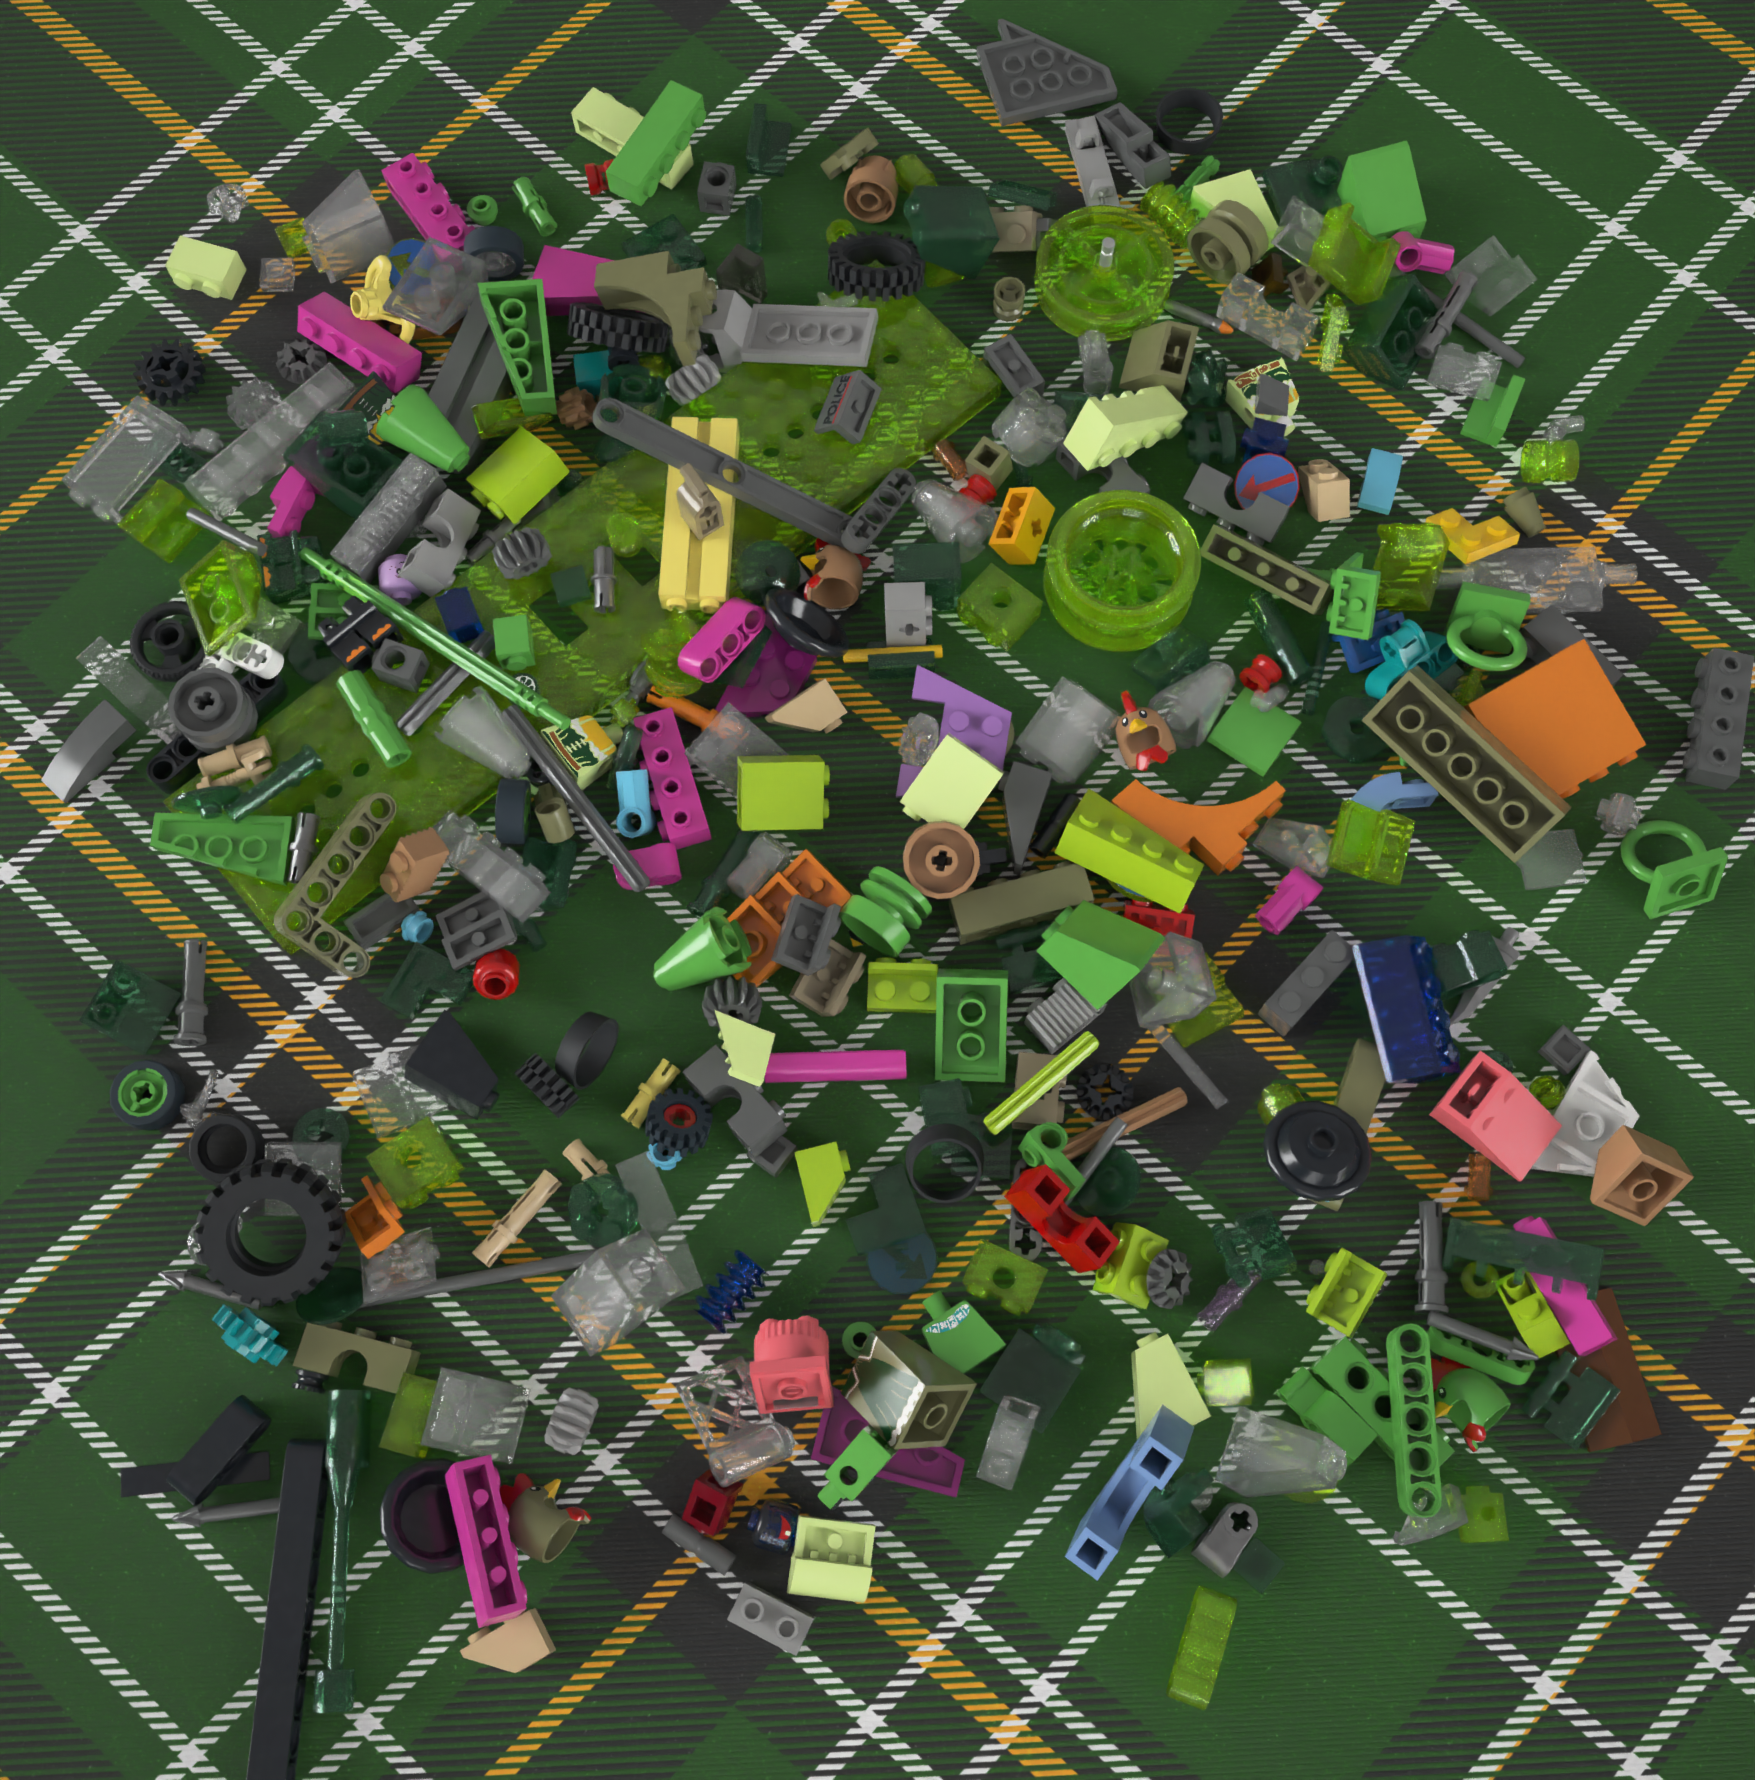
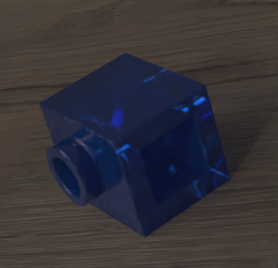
M1255 417L1252 429L1245 428L1240 447L1246 448L1242 464L1259 454L1272 453L1284 457L1289 443V439L1284 438L1287 425Z

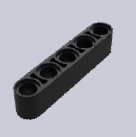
M250 672L239 682L255 703L258 713L257 724L286 699L289 692L288 685L279 673L274 678L265 679ZM274 681L271 687L264 689L267 683ZM181 733L150 760L146 768L147 776L164 793L170 795L178 794L202 774L198 765V758L212 754L198 749L194 755L188 756L190 751L196 747ZM173 770L168 778L162 779L165 773Z

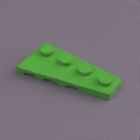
M155 812L150 846L158 851L288 886L286 880L289 874L292 852L289 851V846L294 840L296 821L291 816Z

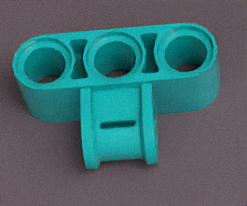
M1406 619L1401 623L1399 630L1391 636L1385 635L1380 639L1379 645L1385 662L1368 675L1365 682L1366 693L1375 699L1381 700L1408 670L1417 665L1434 680L1451 667L1458 657L1449 648L1446 636L1432 631L1423 632L1417 623Z

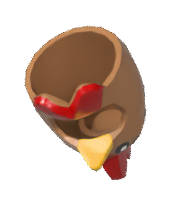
M817 538L815 541L816 553L801 557V562L813 574L806 583L804 598L806 601L813 600L818 605L828 609L840 610L850 607L857 601L861 593L863 571L867 570L871 560L866 556L853 553L838 545H831Z
M1127 690L1121 692L1125 713L1118 720L1115 731L1119 750L1126 765L1130 770L1146 771L1148 766L1154 762L1165 763L1168 760V756L1177 751L1175 740L1166 722L1157 711L1149 707H1138Z

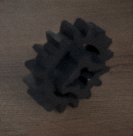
M163 339L161 347H157L154 343L150 344L152 351L150 353L142 351L141 355L144 360L135 361L134 363L139 371L134 372L133 376L138 383L136 384L141 392L151 402L157 399L161 406H164L167 400H170L174 406H177L179 398H183L186 402L190 401L188 396L190 392L199 393L196 384L205 383L202 374L206 372V368L202 363L203 360L199 353L194 351L189 343L183 346L179 339H176L173 345H169L166 339Z

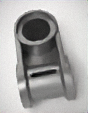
M1237 1502L1227 1504L1212 1525L1201 1535L1191 1554L1218 1576L1224 1578L1233 1568L1242 1550L1258 1527L1256 1512L1246 1504ZM1244 1511L1243 1520L1247 1523L1244 1529L1236 1527L1233 1530L1234 1521L1230 1518L1233 1512L1241 1514Z

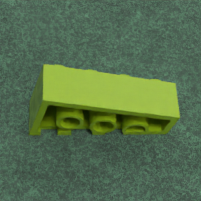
M1089 788L1069 819L1055 851V854L1179 914L1204 867V864Z

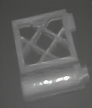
M743 1356L683 1380L676 1385V1389L709 1454V1464L713 1476L722 1487H727L790 1458L795 1446L793 1434L788 1427H783L780 1423L776 1422L772 1413H759L750 1377V1362L752 1361L745 1362ZM737 1370L743 1382L740 1392L722 1385L725 1373ZM718 1377L716 1382L711 1380ZM701 1385L713 1390L709 1405L695 1401L690 1388ZM718 1393L737 1400L733 1415L714 1408ZM742 1403L756 1407L761 1420L750 1423L738 1418ZM711 1416L730 1424L726 1436L714 1440L708 1427ZM735 1426L741 1428L734 1432Z

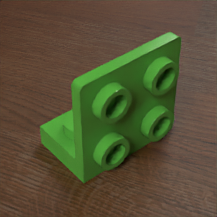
M1356 552L1334 570L1330 583L1331 589L1334 590L1333 602L1331 601L1328 606L1326 620L1330 622L1329 633L1369 640L1373 634L1381 572L1362 569L1363 553Z

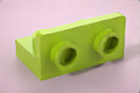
M877 958L876 962L868 963L867 1011L936 1013L938 964H931V961L928 959H912L910 963H896L897 960L893 958Z

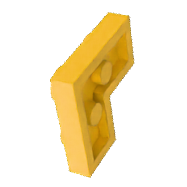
M1453 508L1427 517L1424 526L1431 535L1465 565L1516 545L1520 533L1500 516L1473 526Z

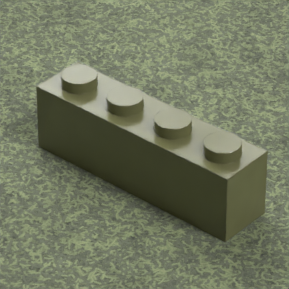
M1213 524L1198 554L1313 615H1322L1334 594V590L1330 587V581L1223 526Z
M1064 861L1053 866L1052 870L1040 873V870H1030L1021 874L1020 878L1007 881L1006 878L996 879L989 882L987 887L977 890L969 887L963 893L949 899V909L959 943L962 945L1055 920L1068 905L1075 909L1083 900L1094 904L1095 899L1085 868L1076 863L1073 864L1072 861Z

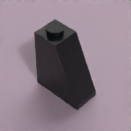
M444 1010L405 1064L404 1079L478 1120L484 1110L490 1112L500 1096L496 1092L499 1079L452 1014Z

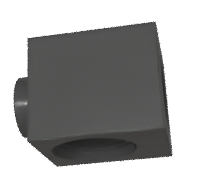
M704 161L697 190L700 212L730 216L737 186L735 167L733 165Z
M386 638L381 648H378L372 657V669L381 682L414 693L418 692L430 666L422 650ZM405 661L401 667L391 669L396 662Z

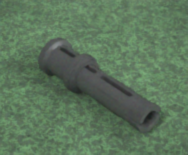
M199 939L184 941L182 999L175 1008V1013L179 1016L178 1034L174 1035V1043L182 1046H201L207 1043V1037L203 1035L204 1017L208 1015L209 1010L204 1003L206 949L208 946L205 940H202L200 945Z
M1436 1201L1419 1202L1420 1263L1419 1270L1414 1275V1281L1418 1282V1304L1415 1305V1313L1429 1315L1431 1310L1442 1315L1449 1313V1307L1445 1306V1284L1448 1283V1276L1443 1271L1442 1263L1443 1203H1436Z

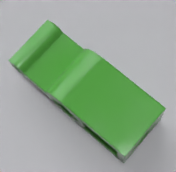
M1303 1366L1276 1393L1283 1402L1300 1416L1303 1425L1346 1468L1378 1436L1338 1395L1330 1390H1326Z

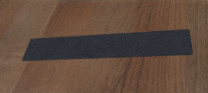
M269 1452L245 1454L218 1486L269 1480ZM178 1462L122 1468L121 1497L177 1491L166 1480Z

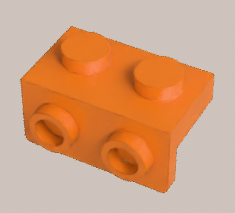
M366 1175L361 1180L369 1195L348 1209L345 1215L346 1223L359 1249L369 1259L376 1253L385 1250L392 1241L405 1233L398 1220L403 1214L393 1202V1196L381 1181L375 1185L369 1176Z

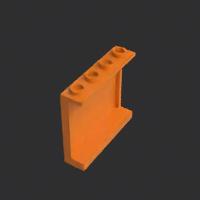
M1585 639L1566 647L1463 706L1562 799L1581 790L1578 784L1586 779L1592 783L1609 774L1607 767L1617 762L1619 766H1622L1637 758L1638 755L1635 751L1646 745Z

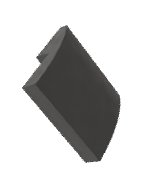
M497 884L436 915L444 936L442 943L455 971L517 940V933L502 889Z

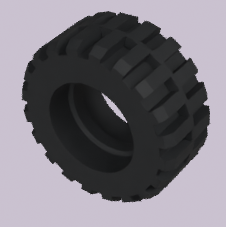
M270 1158L262 1159L255 1164H246L237 1169L209 1194L205 1200L206 1204L199 1211L196 1220L200 1223V1226L195 1231V1243L201 1246V1250L197 1253L199 1263H207L210 1269L206 1276L212 1283L218 1279L225 1285L220 1291L229 1297L233 1292L242 1295L240 1302L250 1305L254 1300H261L262 1306H274L278 1300H282L286 1304L295 1301L302 1293L308 1294L326 1277L341 1253V1246L345 1241L346 1230L343 1229V1224L346 1221L345 1209H340L338 1203L341 1198L337 1190L331 1191L328 1188L329 1180L323 1174L317 1177L311 1172L313 1167L304 1163L300 1166L293 1165L292 1159L281 1158L278 1162H272ZM268 1198L280 1200L293 1207L301 1216L306 1228V1241L300 1253L293 1259L282 1263L265 1262L254 1257L244 1247L238 1233V1220L243 1210L254 1201Z

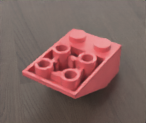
M1481 1050L1470 1060L1429 1114L1519 1182L1523 1180L1562 1127L1511 1072Z

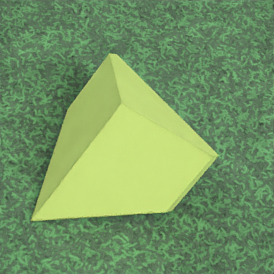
M715 1010L721 1030L718 1036L719 1039L724 1040L721 1047L728 1053L725 1062L731 1064L728 1070L729 1075L760 1087L764 1081L775 1034Z

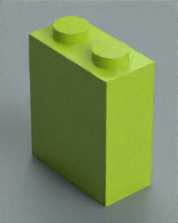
M521 426L466 480L474 488L471 495L483 507L487 506L499 520L505 517L515 525L570 470L552 448Z
M819 755L738 756L737 824L742 831L823 829V819H828L829 802L827 798H824V785H829L830 781L829 766L825 765V762Z

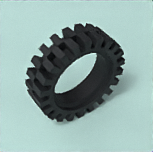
M864 231L857 232V237L852 233L847 234L846 239L843 237L837 238V242H832L828 249L829 284L835 286V290L838 292L844 290V295L851 296L855 293V299L860 300L864 296H869V301H876V297H881L882 301H889L890 296L898 300L902 299V294L909 297L913 295V291L918 292L920 287H923L925 250L921 248V244L918 242L913 243L914 239L908 237L903 240V235L896 234L894 237H891V232L884 231L883 235H877V231H871L870 235H866ZM875 263L891 265L893 267L872 268L861 266V264Z
M574 302L570 304L567 334L583 341L599 345L605 344L608 347L615 346L625 350L632 349L640 352L642 350L660 353L665 351L669 326L655 316L644 312H635V310L630 309L605 310L603 305Z

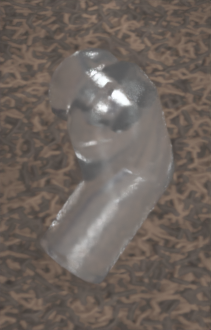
M1570 416L1551 421L1543 435V438H1546L1545 446L1548 449L1561 448L1564 444L1563 436L1566 433L1583 431L1585 426L1583 416Z
M1277 684L1267 694L1262 690H1256L1250 700V704L1254 708H1259V712H1268L1287 698L1289 689L1284 684Z

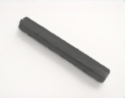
M485 630L467 648L485 659L495 649L494 636ZM453 662L396 720L397 728L407 736L412 735L470 673Z

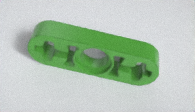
M1430 1326L1427 1331L1430 1349L1434 1353L1511 1384H1525L1535 1369L1534 1360H1506L1507 1354L1433 1326ZM1472 1347L1482 1350L1487 1357L1480 1355Z

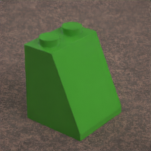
M1407 140L1348 156L1335 196L1361 255L1369 254L1373 251L1376 253L1385 251L1391 237L1401 231H1407L1414 238L1420 239L1427 219Z
M1083 900L1075 909L1068 905L1056 917L1055 921L1041 935L1045 941L1036 951L1098 1010L1144 968L1166 938L1161 933Z

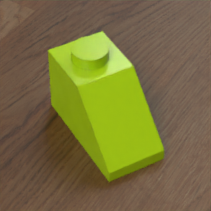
M837 1142L794 1152L813 1227L821 1225L846 1183L844 1172L851 1171L846 1150L839 1151Z

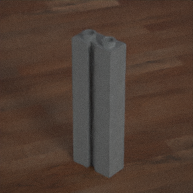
M479 289L428 394L469 446V462L461 471L454 470L451 472L454 474L464 473L471 475L474 472L490 438L488 435L492 433L513 388L481 304ZM413 455V457H414L417 461H419L420 463H423V464H426V465H430V464H431V463H429V462H427V461H425V460H423V459H421V458H419V457Z

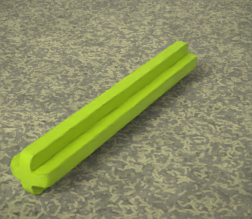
M1089 1031L1083 1033L986 1116L984 1124L994 1135L1002 1131L1094 1052L1099 1046L1097 1038Z

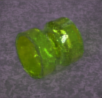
M626 512L612 515L607 521L606 532L613 552L622 557H631L637 554L643 545L637 519L632 514Z

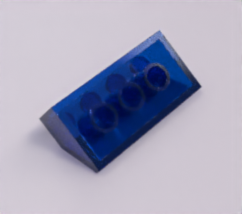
M1404 935L1353 945L1352 950L1386 1082L1425 1084L1461 1073L1459 1051L1453 1044L1449 1029L1451 1024L1450 1018L1443 1007L1440 995L1441 984L1435 976L1431 962L1432 951L1425 937Z

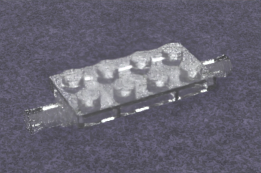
M1595 547L1503 549L1466 565L1462 562V568H1435L1433 582H1437L1434 583L1435 589L1461 588L1464 581L1530 594L1531 602L1526 613H1541L1551 604L1561 613L1600 612L1604 606L1602 598L1603 588L1609 584L1634 585L1637 580V571L1632 570H1636L1637 566L1634 563L1607 565L1606 562L1597 559Z

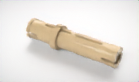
M544 1169L531 1187L513 1205L511 1210L500 1221L496 1220L494 1222L492 1231L472 1254L490 1268L503 1250L510 1243L514 1244L518 1240L516 1236L562 1183Z

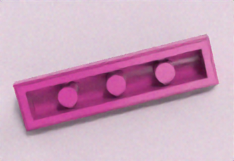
M870 1050L770 1053L764 1077L765 1083L906 1079V1051Z

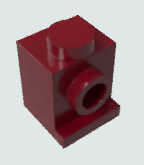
M711 1467L695 1480L681 1519L693 1525L696 1531L714 1537L727 1526L738 1493L742 1491L744 1484Z

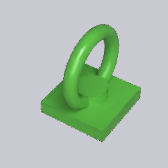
M1463 581L1443 633L1446 636L1451 651L1465 663L1483 670L1506 671L1519 666L1525 660L1528 651L1527 643L1519 629L1531 602L1530 594ZM1513 646V653L1506 657L1494 658L1478 654L1468 647L1509 654Z
M1652 820L1634 826L1624 836L1620 848L1621 858L1627 869L1640 880L1651 884L1643 908L1649 919L1714 900L1728 860V855L1722 847L1707 851L1703 841L1695 832L1684 825L1666 820ZM1668 834L1685 842L1691 849L1693 856L1657 866L1654 871L1644 866L1638 860L1635 854V846L1641 838L1647 835Z

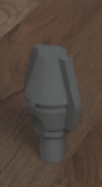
M650 654L635 669L629 682L630 687L628 690L630 692L622 703L623 707L633 712L641 698L644 699L648 696V693H652L650 689L655 683L659 682L665 666L661 660Z

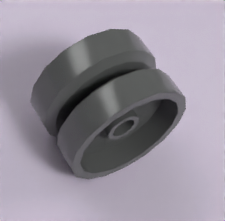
M201 668L189 672L176 683L169 696L168 710L171 721L197 749L208 754L226 750V746L233 743L236 746L246 743L256 730L258 713L254 701L232 674L219 668Z

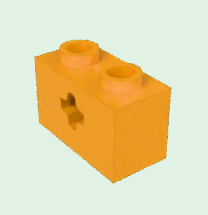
M1036 487L1009 488L988 544L1009 565L1035 564L1055 510L1054 506Z

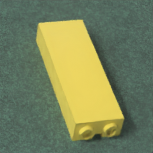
M672 417V428L738 460L740 433L737 418H711V422H699L698 417ZM668 464L658 592L661 607L675 613H681L686 610H701L704 613L714 614L729 600L736 497L705 483L721 504L724 526L698 540L680 514L677 490L685 482L684 477L679 469ZM731 469L723 470V476L727 481L737 482V473Z

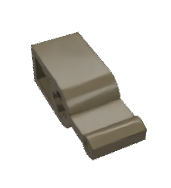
M687 463L680 469L685 482L677 490V500L681 517L698 540H701L724 526L721 504L693 466Z

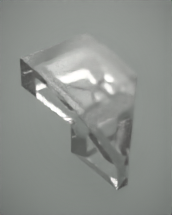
M1450 1483L1441 1487L1442 1504L1440 1510L1434 1516L1427 1518L1407 1516L1402 1531H1396L1394 1534V1543L1408 1545L1420 1542L1468 1523L1459 1487ZM1422 1497L1419 1503L1413 1502V1505L1418 1510H1423L1427 1505V1497Z

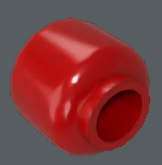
M499 948L476 960L473 984L477 992L483 997L492 1000H501L513 994L519 984L520 964L516 956L508 950Z

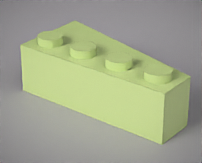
M1164 385L1140 389L1135 395L1132 391H1125L1119 398H1116L1113 394L1104 395L1102 401H1099L1096 396L1089 397L1063 444L1087 471L1098 466L1105 467L1119 457H1129L1140 448H1150L1161 439L1173 438L1181 430V422L1188 412Z

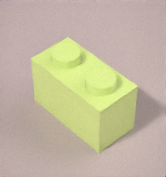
M181 235L165 265L173 282L180 288L185 290L195 289L213 298L223 297L230 300L233 299L247 270L237 251Z

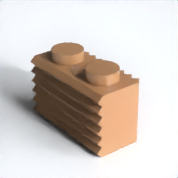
M433 828L423 829L422 832L412 833L411 836L406 835L405 838L400 837L393 853L390 855V859L380 876V884L394 902H400L431 891L432 883H435L443 863H446L445 859H448L447 855H450L449 849Z

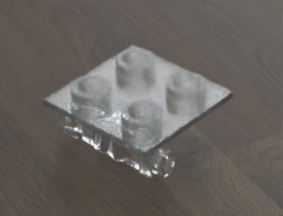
M431 1227L399 1236L385 1250L376 1253L369 1259L361 1252L364 1304L437 1282L435 1260L440 1258V1253L437 1245H433Z

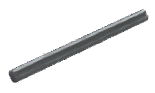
M511 705L502 712L504 721L628 884L637 893L650 885L649 877L517 705Z

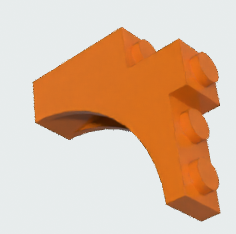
M1135 779L1112 799L1111 803L1187 854L1192 850L1218 876L1226 868L1231 872L1244 860L1245 857L1242 853L1247 845L1245 840L1258 829L1259 825L1257 822L1262 817L1266 816L1269 819L1283 806L1280 801L1286 790L1275 781L1265 790L1242 801L1218 806H1199L1163 797Z

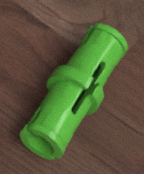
M518 178L514 181L513 184L515 186H512V190L521 201L523 212L534 222L540 235L549 236L556 231L557 223L548 212L545 199L538 195L529 178Z

